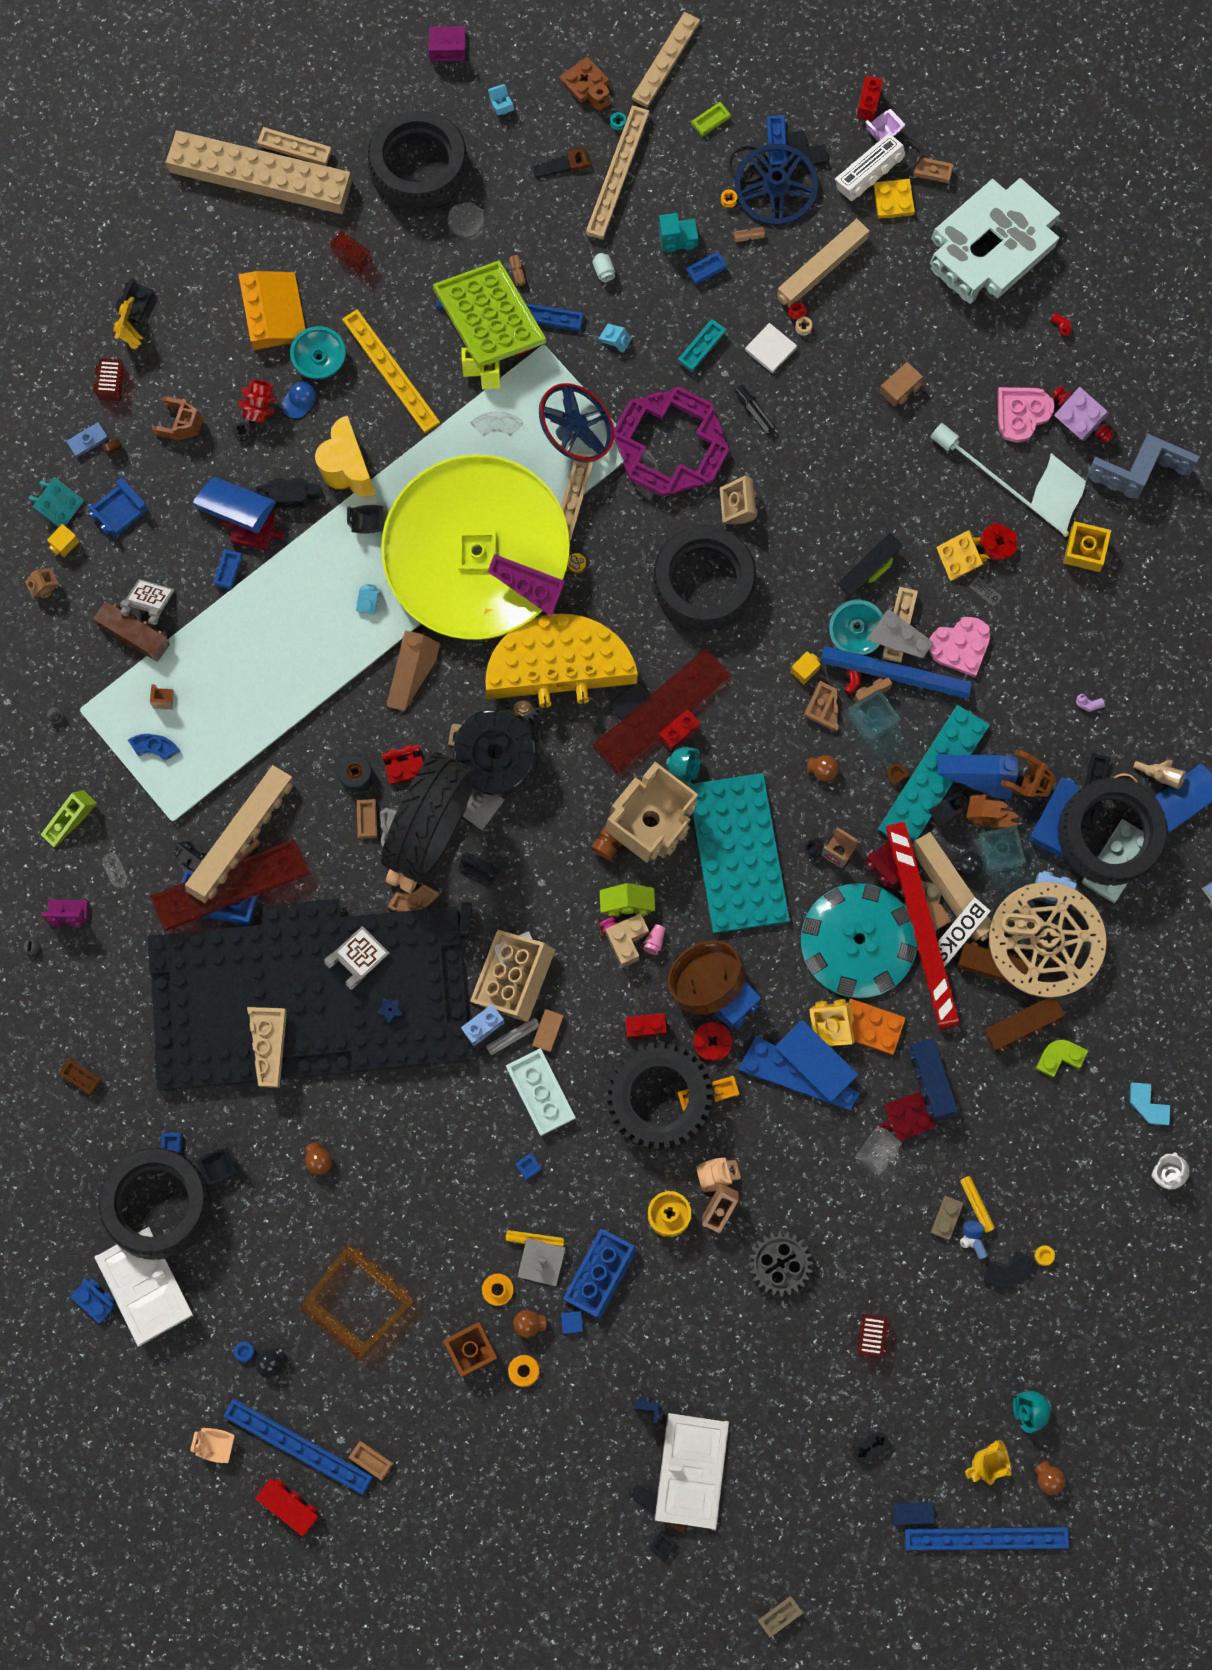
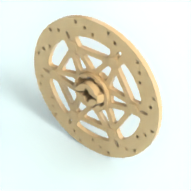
M1040 882L1019 888L1000 904L990 925L989 946L996 967L1013 986L1025 993L1038 997H1061L1081 989L1096 975L1105 956L1106 932L1098 911L1084 895L1062 884ZM1041 897L1056 898L1058 900L1056 906L1030 908L1027 901ZM1068 905H1072L1080 912L1088 925V930L1080 929L1067 912ZM1018 910L1020 914L1038 917L1041 922L1039 931L1044 927H1047V929H1044L1038 936H1018L1013 934L1012 937L1006 938L1001 922L1006 914ZM1052 911V914L1044 922L1036 912ZM1060 913L1058 925L1051 923L1055 915ZM1064 917L1067 918L1075 931L1062 930ZM1031 923L1027 924L1029 929L1034 928ZM1064 935H1076L1078 938L1065 941ZM1046 936L1048 939H1051L1050 943H1048L1047 940H1044ZM1030 938L1031 945L1018 944L1017 942ZM1083 942H1090L1091 948L1088 959L1081 969H1077L1074 963ZM1060 943L1059 947L1053 949L1056 946V944ZM1076 943L1077 947L1072 958H1070L1064 947ZM1020 949L1033 950L1031 962L1027 960ZM1006 950H1015L1029 969L1026 975L1013 965ZM1062 952L1067 964H1064L1056 957V954ZM1037 954L1044 956L1038 967L1035 966ZM1049 958H1052L1060 966L1056 968H1043ZM1064 971L1068 975V979L1059 982L1038 981V976L1041 973Z

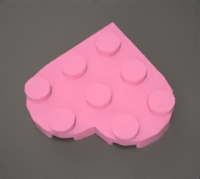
M998 388V427L1004 440L1016 443L1029 440L1034 433L1035 426L1047 423L1053 414V398H1050L1043 389Z
M963 617L954 628L939 627L933 632L929 638L933 642L929 653L935 662L976 677L989 643L990 628L978 618Z

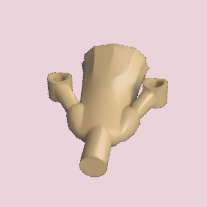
M1171 760L1153 765H1146L1136 761L1133 767L1145 772L1146 775L1155 778L1157 781L1176 789L1182 786L1186 776V771L1171 768L1173 764Z

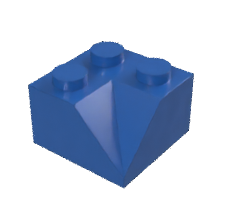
M745 982L739 995L729 1005L716 1011L715 1015L731 1031L734 1028L738 1030L746 1022V1014L749 1011L753 1013L760 1007L761 997Z

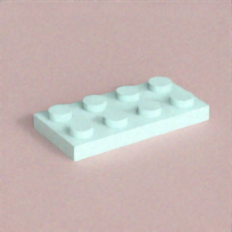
M1122 819L1097 858L1110 864H1119L1131 860L1143 845V831ZM1086 878L1081 882L1112 903L1116 902L1127 885L1125 883L1116 886L1100 885Z
M541 1048L506 1065L540 1136L576 1119Z

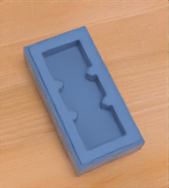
M97 422L66 442L76 458L108 440V437Z

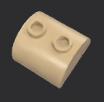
M743 476L720 487L723 523L743 524L753 521L757 517L756 492L752 478Z

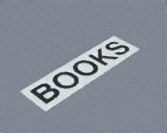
M975 897L938 941L944 967L990 913V910Z

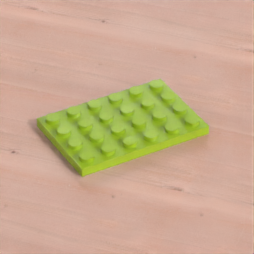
M500 260L433 284L434 292L478 368L546 343L544 334Z

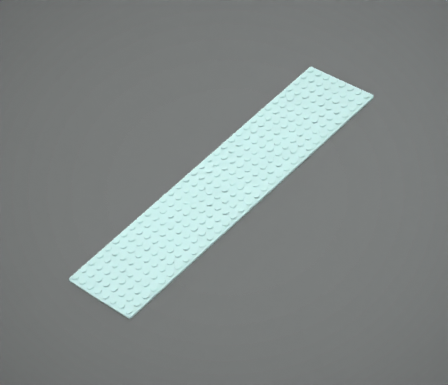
M540 346L500 378V389L484 390L372 478L371 482L376 493L375 496L360 497L353 493L168 639L170 646L158 662L146 656L81 707L80 712L171 821H176L399 643L403 638L405 630L412 632L421 625L401 606L388 584L382 563L381 545L383 531L370 534L352 533L351 528L347 524V506H351V508L363 505L383 506L384 530L388 513L394 501L406 485L418 474L441 461L474 454L497 456L524 466L537 475L550 488L561 506L574 460L560 453L547 439L539 420V404L546 391L557 384L571 383L583 386L547 346ZM563 392L553 393L548 398L545 406L565 412L562 400L564 399ZM574 392L581 415L598 410L590 400ZM598 413L586 418L588 421H590L598 416H601V414ZM545 418L551 435L561 446L562 441L556 435V428L559 425ZM603 419L589 428L605 446L607 431ZM612 420L613 429H614L615 426H616V423ZM579 437L576 438L570 450V453L575 455L577 451L593 456L597 454L592 448L589 449ZM615 438L609 452L601 459L593 462L584 494L623 464ZM570 441L567 443L565 450L568 449ZM476 546L473 548L472 553L480 555L482 548ZM365 584H373L377 586L376 588L381 589L374 615L356 611L359 589L365 586ZM151 684H155L157 688L174 690L172 709H154L150 704ZM140 734L164 736L174 742L181 752L165 762L154 754H144L138 757L128 739Z

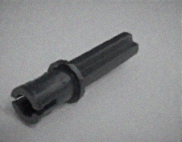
M744 384L736 388L734 392L744 403L743 406L748 408L767 434L772 432L775 426L755 401V396L752 397Z

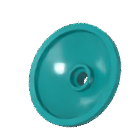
M322 326L310 327L300 332L293 340L290 348V357L294 368L301 375L310 379H324L334 375L342 367L346 356L342 338L332 329ZM318 356H322L321 360H317L316 358Z
M855 599L841 604L832 614L829 623V633L834 645L839 650L859 655H865L874 651L880 644L867 641L866 639L883 614L876 605L866 600ZM855 622L860 623V626L858 628H855L853 626Z

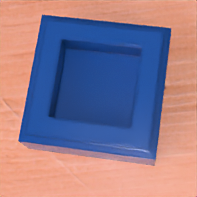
M161 1133V1148L182 1153V1133Z
M532 1153L515 1163L526 1181L542 1170Z
M581 1311L561 1313L563 1334L583 1332Z

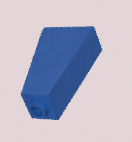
M1063 777L1060 779L1028 841L1061 858L1064 856L1058 842V821H1060L1059 817L1063 808H1065V804L1079 790V786L1076 785L1074 780Z

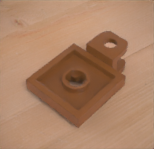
M588 57L559 76L560 82L580 103L589 99L591 105L597 110H602L611 103L609 89L607 88V85L610 84L609 79ZM587 78L588 81H581V79Z

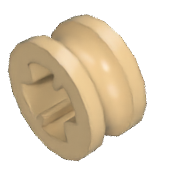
M808 317L799 318L796 321V332L802 336L808 335L812 329V321ZM802 323H806V329H802Z

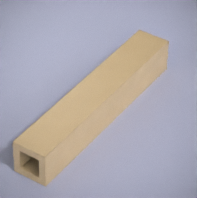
M858 219L854 220L778 288V300L788 307L796 303L868 239L869 230Z
M931 832L915 840L912 844L914 855L958 918L973 900L974 895ZM988 916L971 934L970 937L973 942L980 939L983 942L989 938L991 920Z

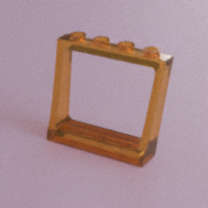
M347 1245L304 1300L300 1310L361 1361L413 1305L414 1300L409 1297L410 1293L404 1287L399 1289L394 1284L395 1280L390 1275L386 1274L384 1276L379 1272L380 1268L375 1262L371 1261L369 1263L365 1260V1255L361 1250L357 1248L354 1250ZM346 1259H350L402 1304L367 1342H362L315 1301Z

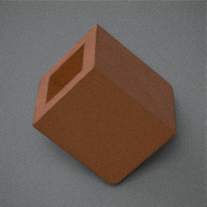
M151 684L150 704L154 709H172L174 690L157 688L155 684Z

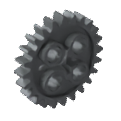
M781 1231L778 1232L777 1237L771 1232L770 1239L764 1235L763 1243L760 1241L756 1242L759 1248L752 1247L755 1255H749V1258L754 1261L748 1263V1266L754 1267V1269L749 1274L756 1275L752 1280L753 1282L760 1281L758 1288L763 1285L765 1286L764 1293H767L770 1289L772 1290V1296L775 1295L776 1291H779L780 1297L783 1296L784 1291L790 1296L791 1289L797 1293V1285L805 1286L802 1280L809 1281L806 1273H812V1270L807 1267L812 1265L813 1262L807 1261V1259L812 1254L805 1253L809 1248L808 1246L801 1247L803 1240H800L798 1243L796 1242L797 1235H794L791 1239L789 1238V1232L785 1234V1237H782ZM786 1245L789 1248L788 1255H781L778 1251L779 1246ZM792 1254L796 1255L795 1258L783 1265L784 1269L778 1267L769 1274L765 1273L766 1270L777 1264V1259L783 1261ZM765 1255L772 1258V1264L769 1266H765L761 1262V1258ZM792 1262H796L800 1267L796 1273L789 1270V1264ZM778 1272L782 1275L783 1280L781 1283H775L772 1280L773 1273Z

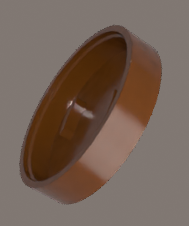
M716 940L700 942L686 949L675 960L668 974V988L677 1004L683 1010L693 1014L713 1013L729 1005L741 992L746 980L745 964L737 951L728 943Z

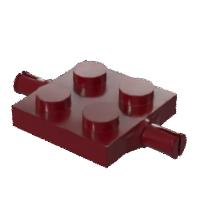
M273 513L269 514L258 534L223 519L221 522L222 527L232 528L230 543L267 551L272 537L284 539L285 531L274 530L276 515Z
M920 1091L884 1105L887 1121L877 1125V1128H880V1133L891 1128L898 1142H901L935 1128L932 1118L927 1115L925 1107L927 1103L922 1098Z

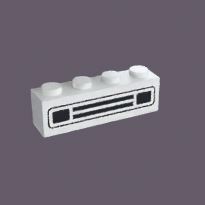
M888 133L835 178L837 190L850 201L861 196L868 187L874 185L881 176L888 173L894 165L902 161L905 157L903 144Z

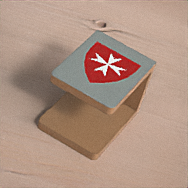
M837 827L833 838L827 846H824L821 855L840 868H843L856 849L858 840ZM841 846L844 849V854L841 856L833 850L834 847Z

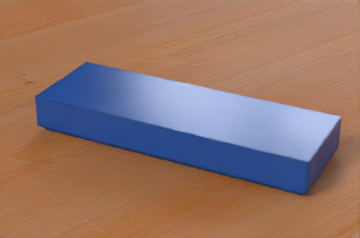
M785 115L767 116L768 145H787ZM768 151L769 164L773 168L780 167L787 158V151Z

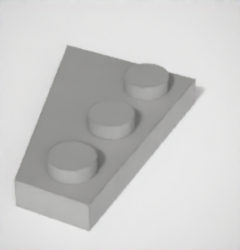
M887 609L866 639L867 641L919 658H923L933 645L931 640L890 609Z

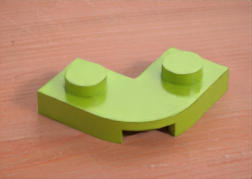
M1066 1040L1054 1041L1045 1048L1035 1069L1052 1078L1055 1076L1061 1061L1080 1069L1088 1050Z

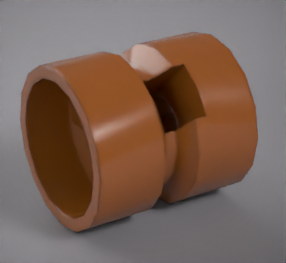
M605 825L599 833L600 838H596L591 849L602 858L612 861L617 853L616 848L621 847L622 843L605 831Z

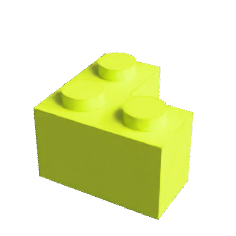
M462 348L463 377L481 376L482 389H500V360L478 368L468 349Z

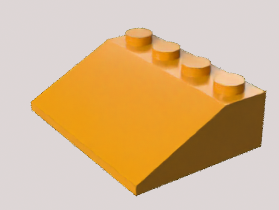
M254 271L238 274L253 350L292 343L295 337L306 329L295 272Z

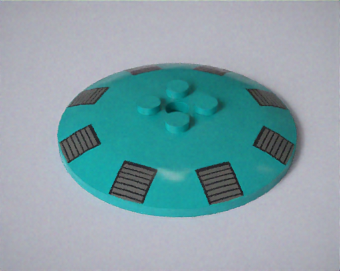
M861 883L847 884L825 893L809 910L801 932L802 955L809 971L825 988L844 997L870 998L891 990L907 975L916 956L917 943L907 908L896 896L874 885ZM857 934L863 935L865 942L857 944L854 941V936Z

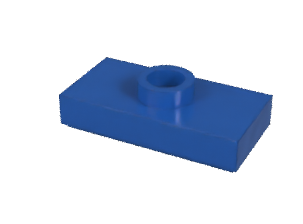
M716 252L687 267L686 271L694 284L697 285L727 269V264L720 253Z
M224 549L213 582L214 586L230 590L233 588L243 557L242 553Z

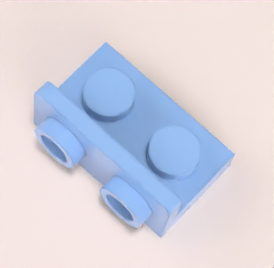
M490 1005L462 1026V1030L470 1043L475 1046L505 1022L495 1007Z

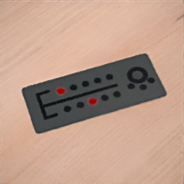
M977 577L969 585L970 588L993 607L1002 599V596L980 577Z

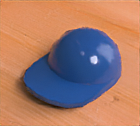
M306 382L294 384L282 401L281 408L283 413L290 418L298 419L303 417L315 403V389Z

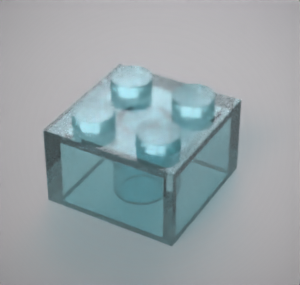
M880 689L849 707L846 713L866 745L898 727L901 721Z
M1017 825L978 834L976 840L980 856L984 862L985 875L1021 868L1026 863Z

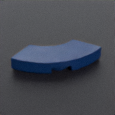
M140 734L128 739L138 757L144 754H154L165 762L181 752L174 742L164 736Z

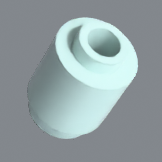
M597 254L592 261L598 278L602 282H608L615 277V269L608 254Z

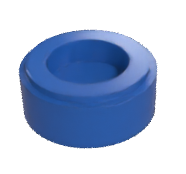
M967 1221L964 1224L963 1233L968 1238L977 1239L983 1235L984 1227L980 1222Z
M243 1341L235 1346L234 1355L237 1360L248 1362L254 1357L255 1349L251 1343Z

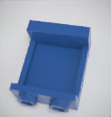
M123 478L116 482L118 486L95 505H87L90 510L89 516L95 522L98 520L102 524L100 528L106 535L110 533L113 538L148 511L146 504Z

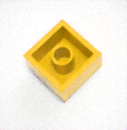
M1074 521L1063 563L1100 572L1104 565L1111 530Z

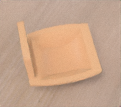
M716 1158L696 1166L703 1193L716 1191L720 1183L728 1186L732 1184V1180L741 1179L736 1160L727 1161L726 1158ZM731 1166L734 1168L735 1175L729 1170Z
M202 1428L201 1431L194 1433L191 1452H196L197 1456L209 1461L229 1463L235 1435L219 1429Z

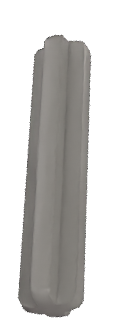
M532 1018L486 1046L488 1052L493 1055L539 1028L537 1019Z

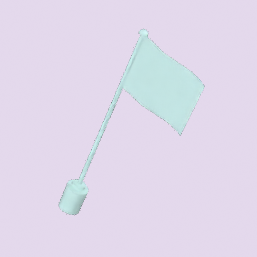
M941 423L935 429L930 438L945 450L949 451L955 448L1060 531L1063 537L1069 535L1067 530L1069 521L1083 494L1086 481L1053 454H1050L1047 469L1039 481L1030 503L958 446L960 443L958 441L959 436L946 425Z

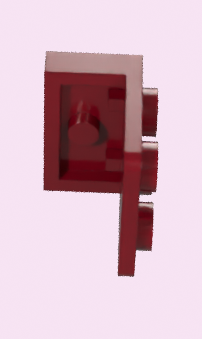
M888 840L876 852L872 851L866 857L865 862L868 869L879 876L880 882L891 890L900 881Z

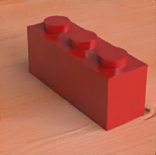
M270 1478L255 1499L301 1536H305L320 1517L317 1514L318 1509L310 1503L305 1505L300 1501L302 1497L294 1490L290 1493L285 1489L286 1484L279 1478H276V1480Z

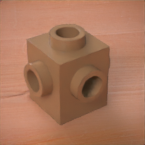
M51 568L36 570L25 581L33 598H46L59 585Z

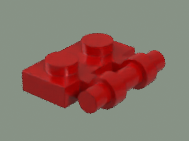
M409 744L405 748L388 750L389 752L381 754L383 761L391 759L392 764L385 766L390 786L413 780L423 765L422 756L416 758L413 756V753L420 752L418 744L413 746ZM408 756L409 760L397 762L396 758Z

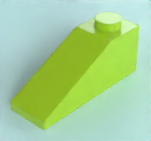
M84 790L71 793L41 833V836L53 847H56L87 817L97 803Z

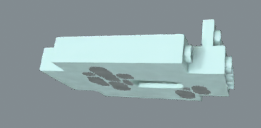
M1021 178L1007 190L994 179H991L935 228L931 240L940 249L932 256L930 261L932 265L931 270L970 305L976 300L979 291L983 287L998 299L1055 248L1059 237L1049 228L1056 223L1060 212ZM988 230H991L1002 240L984 257H976L971 253V245Z

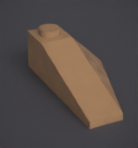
M405 630L386 707L401 711L406 710L436 662L440 646L439 642L425 635Z

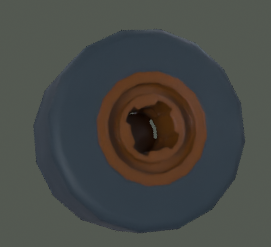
M348 756L343 759L338 768L340 782L349 791H363L372 783L374 775L371 764L362 756Z

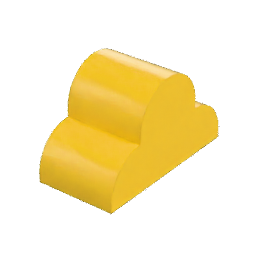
M348 416L342 417L335 422L331 429L332 439L323 442L316 450L315 460L324 482L331 488L345 489L350 487L352 492L360 497L375 496L376 493Z

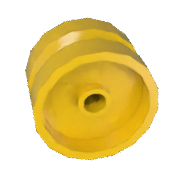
M665 1191L652 1199L648 1207V1221L650 1227L657 1234L663 1237H674L685 1231L690 1223L691 1208L683 1195L673 1191ZM668 1211L673 1213L670 1219L667 1218L666 1212Z

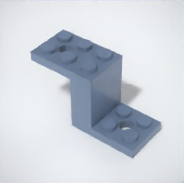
M1147 434L1130 472L1095 457L1086 477L1095 483L1107 485L1111 490L1123 492L1129 498L1138 499L1155 462H1158L1162 467H1170L1181 475L1190 476L1200 456Z

